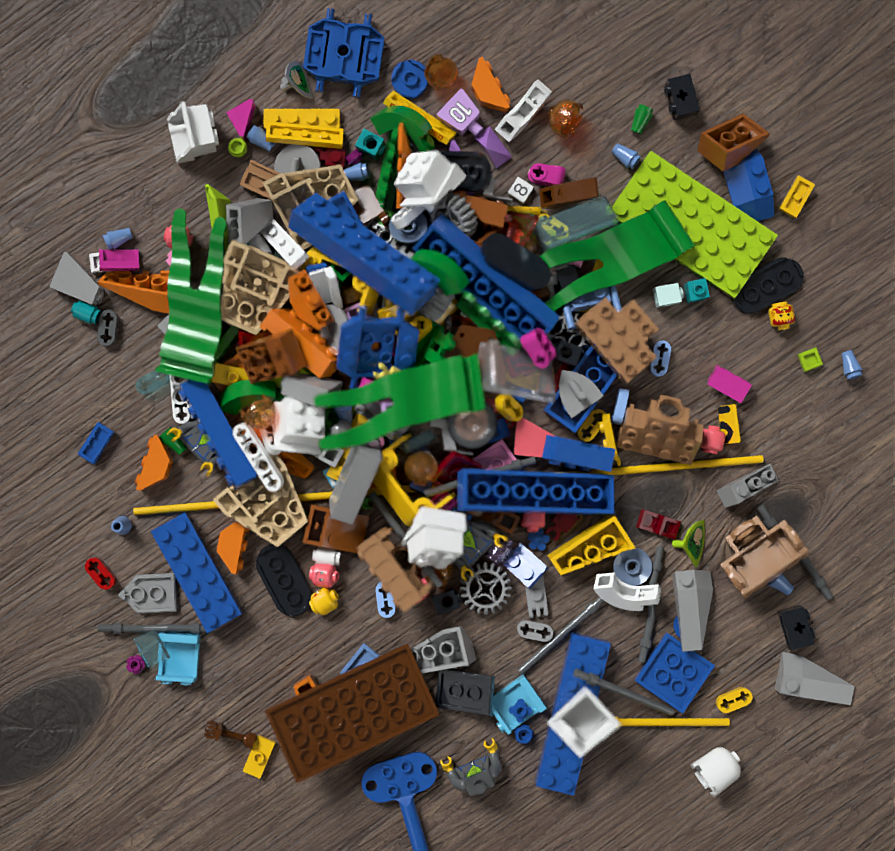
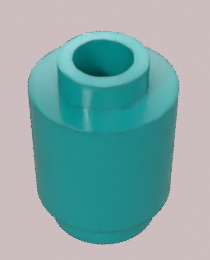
M82 300L75 302L71 308L73 318L90 325L92 323L96 325L102 313L98 307Z

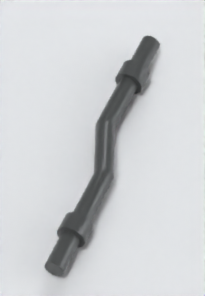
M764 504L759 505L757 509L764 519L763 522L771 530L776 526L777 521L774 516L769 514ZM808 557L801 559L800 561L813 578L815 587L820 589L826 600L831 599L833 595L826 586L827 582L824 577L819 575Z
M662 547L656 548L654 561L651 562L652 571L649 585L657 584L659 571L662 570L663 564L661 561L664 552ZM647 605L648 617L644 636L641 638L639 645L641 649L638 661L646 663L648 649L651 648L652 644L651 635L655 621V605Z
M192 623V625L98 624V632H113V634H122V632L207 633L200 623Z

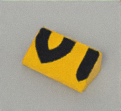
M736 405L719 406L720 430L725 433L724 444L739 443L741 440Z

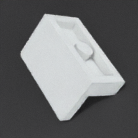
M332 267L309 273V277L325 304L332 302L333 305L342 309L343 305L338 283Z

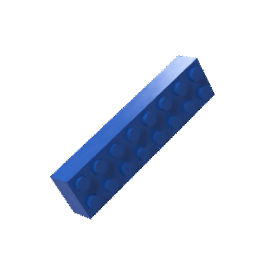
M318 193L313 194L292 210L288 225L289 229L411 316L434 296L440 279Z
M443 214L437 218L413 247L415 252L418 250H433L452 259L469 280V283L461 292L466 291L473 295L478 304L487 308L492 317L502 322L507 331L519 338L520 343L523 335L537 328L542 329L547 334L560 318L531 291L490 268L484 261L485 257L481 254L480 247Z
M463 469L458 472L457 511L607 516L614 514V475Z
M571 632L550 719L583 687H586L598 699L600 687L587 684L585 680L575 677L573 673L575 669H579L586 673L596 674L602 679L611 645L609 641ZM549 724L535 784L537 787L574 796L583 756L579 757Z

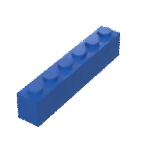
M193 380L180 384L179 396L190 407L188 412L192 419L196 418L200 434L206 436L208 440L206 444L210 452L216 454V463L227 474L225 479L228 485H233L236 490L255 480L257 474L234 438L233 430L208 385Z

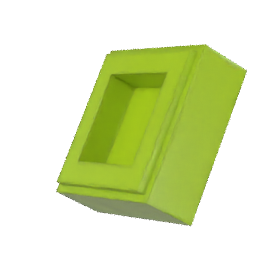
M816 347L797 354L803 372L823 365Z

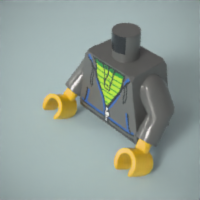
M197 420L187 422L177 428H171L167 435L174 433L176 436L171 441L175 442L179 438L203 463L200 472L206 468L209 470L206 476H210L212 470L217 466L215 460L217 456L214 452H210L206 444L208 442L206 436H202L197 428V425H199Z
M466 520L462 554L453 561L457 568L462 570L461 577L464 580H467L465 577L467 571L474 576V572L466 568L467 565L471 567L494 543L498 547H503L499 542L500 538L508 541L507 536L499 535V532L487 522Z
M493 738V743L488 746L486 740L484 741V746L490 754L456 767L455 770H453V763L449 756H447L448 764H443L442 760H440L442 769L448 772L447 776L456 790L466 791L469 796H473L475 794H483L487 789L495 786V780L502 767L498 753L495 752L498 749V745Z

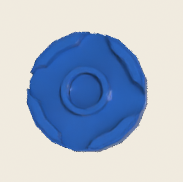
M415 60L398 63L391 75L392 86L395 92L407 99L421 96L427 90L429 84V74L426 67Z

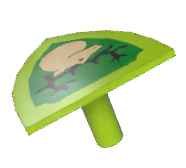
M700 520L694 523L687 530L683 541L673 540L672 542L674 548H683L695 567H698L703 552L705 521Z

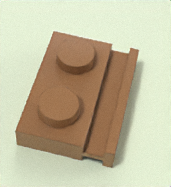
M250 160V164L239 185L271 200L262 182L280 173Z

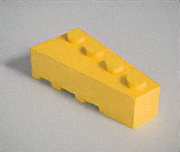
M611 514L605 516L547 556L558 573L563 575L585 567V565L599 562L604 558L618 555L626 550H632L635 546L617 518Z

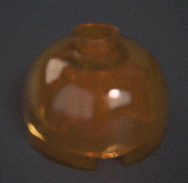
M567 99L552 106L549 109L548 117L549 126L553 133L568 140V135H573L581 122L582 115L579 113L580 109L583 110V105Z

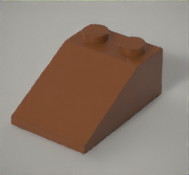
M741 114L702 132L697 152L724 172L738 165L766 140L770 133L745 114Z

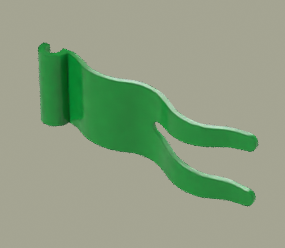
M664 200L652 207L648 212L627 220L597 236L567 243L540 255L539 257L546 262L549 269L576 261L601 260L603 262L601 269L577 279L546 301L545 304L555 311L584 294L627 282L660 265L675 260L696 245L667 201Z
M178 208L174 212L171 226L172 258L168 275L169 323L159 353L161 363L159 367L156 366L155 371L210 384L214 377L215 365L213 362L222 333L221 287L224 276V236L227 222L222 217H217L214 221L210 234L209 255L205 273L199 289L194 290L191 287V256L186 231L187 213L184 209Z
M473 354L470 357H451L432 364L396 371L356 389L316 395L314 404L317 407L358 406L385 398H391L393 402L390 408L373 419L350 430L321 438L319 447L322 450H333L358 446L410 425L425 423L463 412L476 413L484 411L485 404L478 354Z

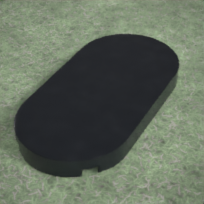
M443 151L440 153L451 164H456L467 175L454 189L455 191L478 192L485 190L489 186L492 178V169L488 158L483 153L473 151Z
M498 233L489 235L482 242L481 254L484 255L486 264L493 270L529 291L541 290L549 283L550 270L548 265L541 257L507 236Z
M782 257L753 271L736 298H731L733 305L742 313L755 314L795 293L802 285L804 276L802 267L797 261Z
M274 544L264 547L257 556L256 568L275 606L281 613L286 615L299 616L310 607L309 601L311 600L312 590L290 549L282 544L278 547Z

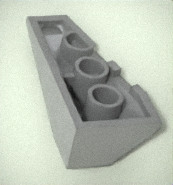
M704 570L674 572L672 574L682 652L702 650L713 593L711 572Z
M461 626L443 629L411 648L421 673L466 666L476 661L472 641Z
M782 652L775 685L776 691L797 697L851 705L855 686L801 655Z

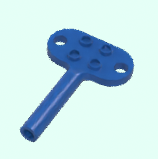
M420 751L397 756L369 766L363 774L361 783L364 794L372 801L378 803L391 800L398 801L412 850L429 851L414 802V795L431 787L437 776V768L433 758L427 753ZM424 764L432 766L433 769L430 773L426 774L422 771L421 768ZM373 780L376 782L377 787L374 790H369L366 783Z

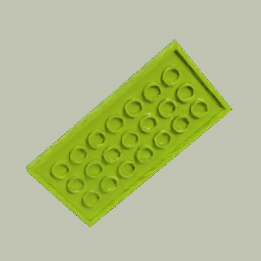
M650 151L607 215L619 223H623L648 212L652 207L666 200L696 245L675 260L701 278H706L707 282L735 299L778 235Z

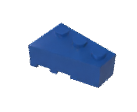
M546 435L542 458L549 459V463L560 465L561 462H564V467L576 469L577 465L580 466L579 470L591 472L592 468L611 472L615 449Z

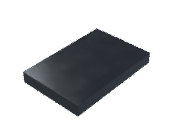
M451 669L439 670L435 706L490 716L492 715L495 676Z

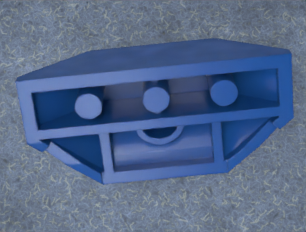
M756 148L738 165L723 173L732 205L756 221H761L774 217V198L764 159Z

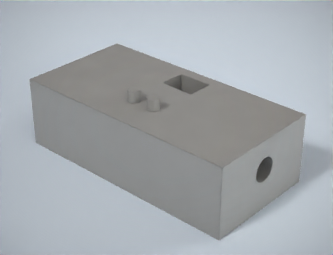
M373 440L351 447L329 499L330 518L353 525L381 461L379 441Z

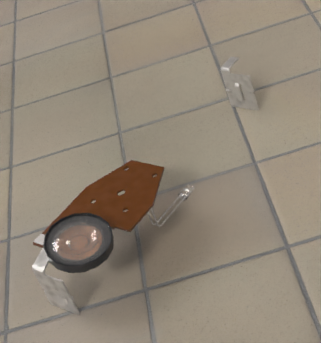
M491 178L489 186L484 190L483 197L493 202L494 200L504 202L505 205L511 206V198L492 196L495 178ZM451 316L446 317L444 325L445 329L449 330V333L452 329ZM461 325L453 337L455 341L454 349L452 351L446 350L443 357L448 359L456 356L470 357L473 354H478L484 400H487V398L496 400L497 396L503 393L506 370L495 330ZM460 333L464 334L463 338L460 337ZM490 337L493 338L492 342H489ZM485 378L489 379L488 383L484 382ZM484 401V411L476 413L463 412L429 421L428 427L442 429L444 451L452 452L455 450L459 453L473 455V452L468 451L467 453L462 449H457L455 443L465 448H480L488 444L494 437L497 429V416L493 408L486 401Z

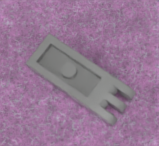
M542 576L531 589L525 585L529 618H533L532 610H536V616L541 617L540 609H543L544 616H548L544 577Z

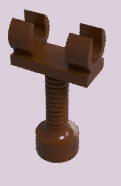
M214 720L207 721V724L213 725L206 726V733H204L206 738H215L218 741L220 736L243 742L244 747L253 748L256 733L248 732V734L242 735L233 731L223 730L222 723L220 722L217 724Z

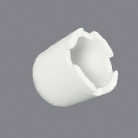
M723 747L711 750L691 764V768H696L697 770L694 773L705 789L709 787L712 790L710 794L713 797H716L735 782L741 773L738 755L734 751L730 753V751Z

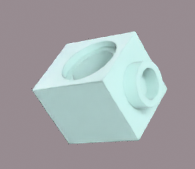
M678 283L659 286L653 289L656 308L679 304L682 302L681 299L684 298L682 287H679Z

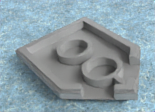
M174 573L136 575L118 596L125 600L137 613L176 612V576Z

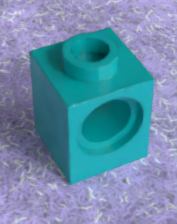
M366 129L362 130L355 144V148L375 160L378 155H383L386 146L382 137ZM374 141L377 143V146L374 149H369L366 147L367 143Z
M706 278L686 282L683 285L687 303L706 300L710 297Z

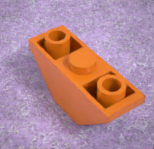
M480 57L471 83L473 94L480 106L504 113L509 112V105L511 104L507 94L503 95L500 89L502 85L497 77H493L491 73L493 69L489 61H485L483 57Z
M305 270L288 278L290 303L301 320L317 330L334 321Z
M154 435L148 441L147 448H149L147 456L145 455L142 459L141 466L143 469L141 474H138L136 477V490H145L168 478L173 458L167 446L159 437L160 435Z
M237 521L220 532L217 553L232 574H238L239 570L242 571L244 559H241L242 552H245L247 549L248 540H245L246 532H250L249 528L244 527Z

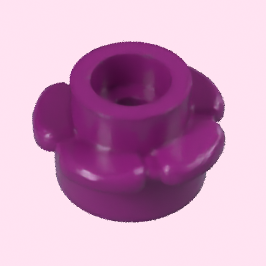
M357 148L345 157L348 165L351 163L356 165L362 159L360 156L362 152H359Z
M139 655L130 656L127 659L126 668L129 672L139 674L145 668V661Z

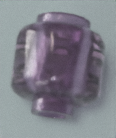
M500 538L499 542L503 547H498L494 543L486 551V556L495 564H505L514 554V549L511 547L513 542L509 539L505 541L503 538Z

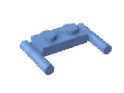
M616 286L592 291L562 306L568 330L576 329L573 325L575 322L572 312L591 309L604 298H607L610 304H613V307L619 311L622 306Z

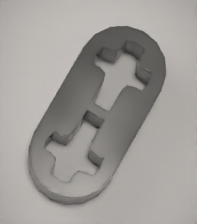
M105 310L100 314L98 341L101 345L107 347L114 345L117 340L119 317L114 311ZM110 314L111 317H114V320L110 321L108 327V321L105 320V317H108ZM108 329V335L112 336L111 340H108L106 343V340L103 339V336L107 335Z

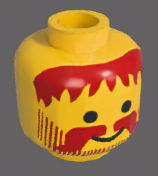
M788 302L772 304L768 311L771 326L778 327V331L790 329L789 325L795 322L793 306L788 304Z

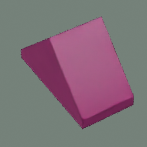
M252 99L226 112L239 136L244 141L247 139L246 136L249 132L256 107Z

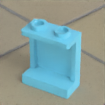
M182 632L159 633L160 654L156 680H161L162 684H172L173 681L180 682V685H192V683L197 681L201 634Z
M524 674L493 695L492 715L490 716L495 715L498 719L496 724L502 732L506 731L508 735L512 733L513 729L523 723L518 722L516 717L509 713V707L513 706L518 699H523L525 704L532 709V713L527 715L523 722L537 712L541 713L547 709Z

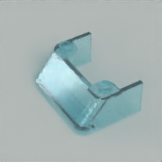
M599 194L597 198L590 199L586 203L549 217L543 215L536 218V222L532 226V232L542 255L550 249L607 227L611 229L618 224L619 220L606 196L601 197V194Z

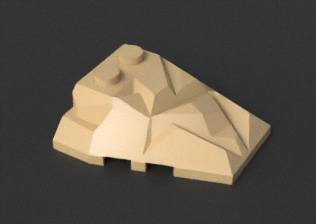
M341 165L280 173L262 182L291 238L303 250L312 246V244L288 228L292 210L315 193H318L327 200L345 191L352 206L358 201Z
M232 240L224 257L223 294L221 297L222 320L257 335L261 330L260 325L271 309H280L290 298L288 278L303 270L299 268L295 270L286 260L252 245Z
M269 454L284 478V485L279 490H268L257 474L255 480L236 490L233 485L230 488L227 487L213 501L226 516L234 519L278 547L305 525L308 520L286 464L278 455ZM261 460L260 468L262 470H267L268 463L264 460ZM271 471V472H269V473H267V474H265V475H266V476H269V475L272 474L273 472ZM277 479L272 480L271 484H276L278 482Z

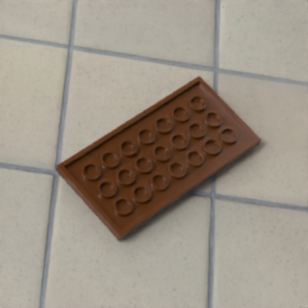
M408 643L264 710L296 784L439 715Z

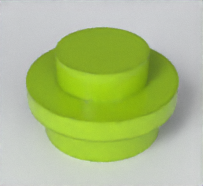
M234 138L228 144V151L234 157H242L247 152V144L241 138Z

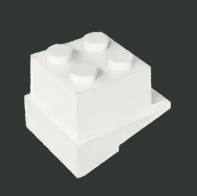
M181 102L175 112H171L167 118L177 164L194 161L196 156L216 152V146L219 145L216 129H212V127H215L212 110L207 109V104L186 107L185 102Z
M438 151L411 153L394 183L405 197L400 206H424L428 212H432L435 209L434 205L449 190H454L467 175L456 164H451Z
M285 397L281 402L275 401L270 407L275 451L321 455L319 441L321 438H324V409L291 397Z
M422 507L413 520V525L401 542V546L408 547L409 563H416L418 566L430 565L435 566L437 569H443L462 554L463 533L466 532L465 514Z
M583 687L547 722L579 757L583 756L620 725L619 721L586 687Z

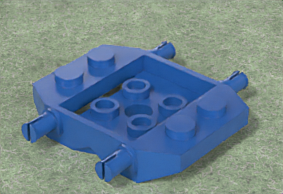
M327 8L326 19H322L309 26L303 69L317 80L315 92L319 93L320 91V93H323L326 80L353 84V97L361 98L362 87L379 80L384 36L371 26L372 14H369V17L368 13L364 14L363 24H347L333 20L335 9L331 8L330 10V8ZM328 31H330V33H329V40H328V47H327V54H326V61H325V68H323L324 58H325V51H326V44H327V38H328ZM362 36H365L360 73H358ZM341 47H347L349 51L347 55L341 56L338 54V50Z
M360 305L358 316L352 317L340 326L336 367L351 377V389L358 388L360 377H374V371L381 373L383 370L379 368V363L385 364L388 370L392 366L400 370L415 367L419 330L404 319L405 311L400 307H397V317L378 319L366 316L367 306L363 305L362 307ZM395 329H398L394 364H391ZM374 342H380L381 346L378 349H371Z

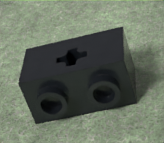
M691 74L668 79L665 84L666 86H664V93L666 97H669L670 104L668 108L670 115L674 116V120L697 115L700 108ZM679 94L680 97H684L683 101L681 100V98H677Z
M797 605L777 611L788 649L796 650L814 645L815 633L813 628L809 626L808 620H810L807 609ZM797 623L801 625L798 627V631L794 629L797 627Z

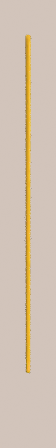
M763 455L699 460L693 461L691 465L675 462L612 468L611 472L592 469L591 472L580 470L556 473L624 475L763 463L764 460ZM433 483L432 488H433V487H436V486H439V485ZM402 485L408 493L415 492L410 489V485ZM368 488L365 496H369L373 492L377 495L383 494L378 488ZM332 491L297 495L300 502L330 499ZM214 501L133 508V514L136 516L219 509Z

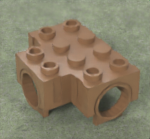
M604 298L573 324L623 383H628L657 358L648 349L649 347L645 344V341L659 329L634 300L629 301L617 311L610 304V301Z
M660 395L658 401L651 400L647 411L634 409V404H630V407L625 409L624 418L618 431L616 447L691 465L702 443L704 425L698 424L697 419L689 422L690 409L683 407L681 399ZM666 403L671 404L679 410V415L677 417L665 416L661 413L659 406Z
M755 516L740 524L730 535L725 537L727 544L733 549L735 554L720 565L742 597L747 599L752 593L757 592L768 582L773 581L784 571L799 563L801 559L808 557L809 551L785 520L768 531L760 519Z
M384 527L357 547L359 550L358 555L364 562L367 561L370 565L371 573L381 580V586L386 593L390 592L396 607L405 612L432 591L431 586L434 582L431 580L425 585L422 584L417 577L419 571L416 568V563L413 564L410 570L403 571L393 555L400 550L408 552V549L396 542L393 544L387 535L394 528L390 527L388 529Z

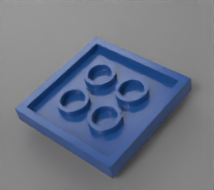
M666 632L634 681L681 713H684L715 665L695 651L682 652L681 642Z

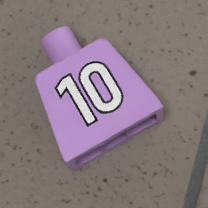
M462 88L436 114V119L455 130L461 136L469 130L476 137L483 129L476 122L480 117L479 110Z

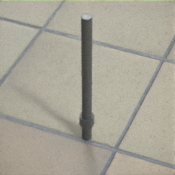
M535 457L521 461L518 459L511 461V464L492 470L521 471L522 468L536 464ZM458 480L424 490V495L427 498L458 488Z
M375 492L369 495L370 499L390 526L394 528L401 541H403L406 533ZM421 566L423 574L434 582L437 589L443 585L435 574L436 570L433 566Z
M600 597L596 598L593 602L590 601L579 615L520 666L518 671L522 675L527 672L590 614L593 615L598 611L597 608L605 601Z
M575 669L573 673L575 677L585 680L589 685H597L672 716L674 714L673 708L600 679L596 674L586 673L579 669Z

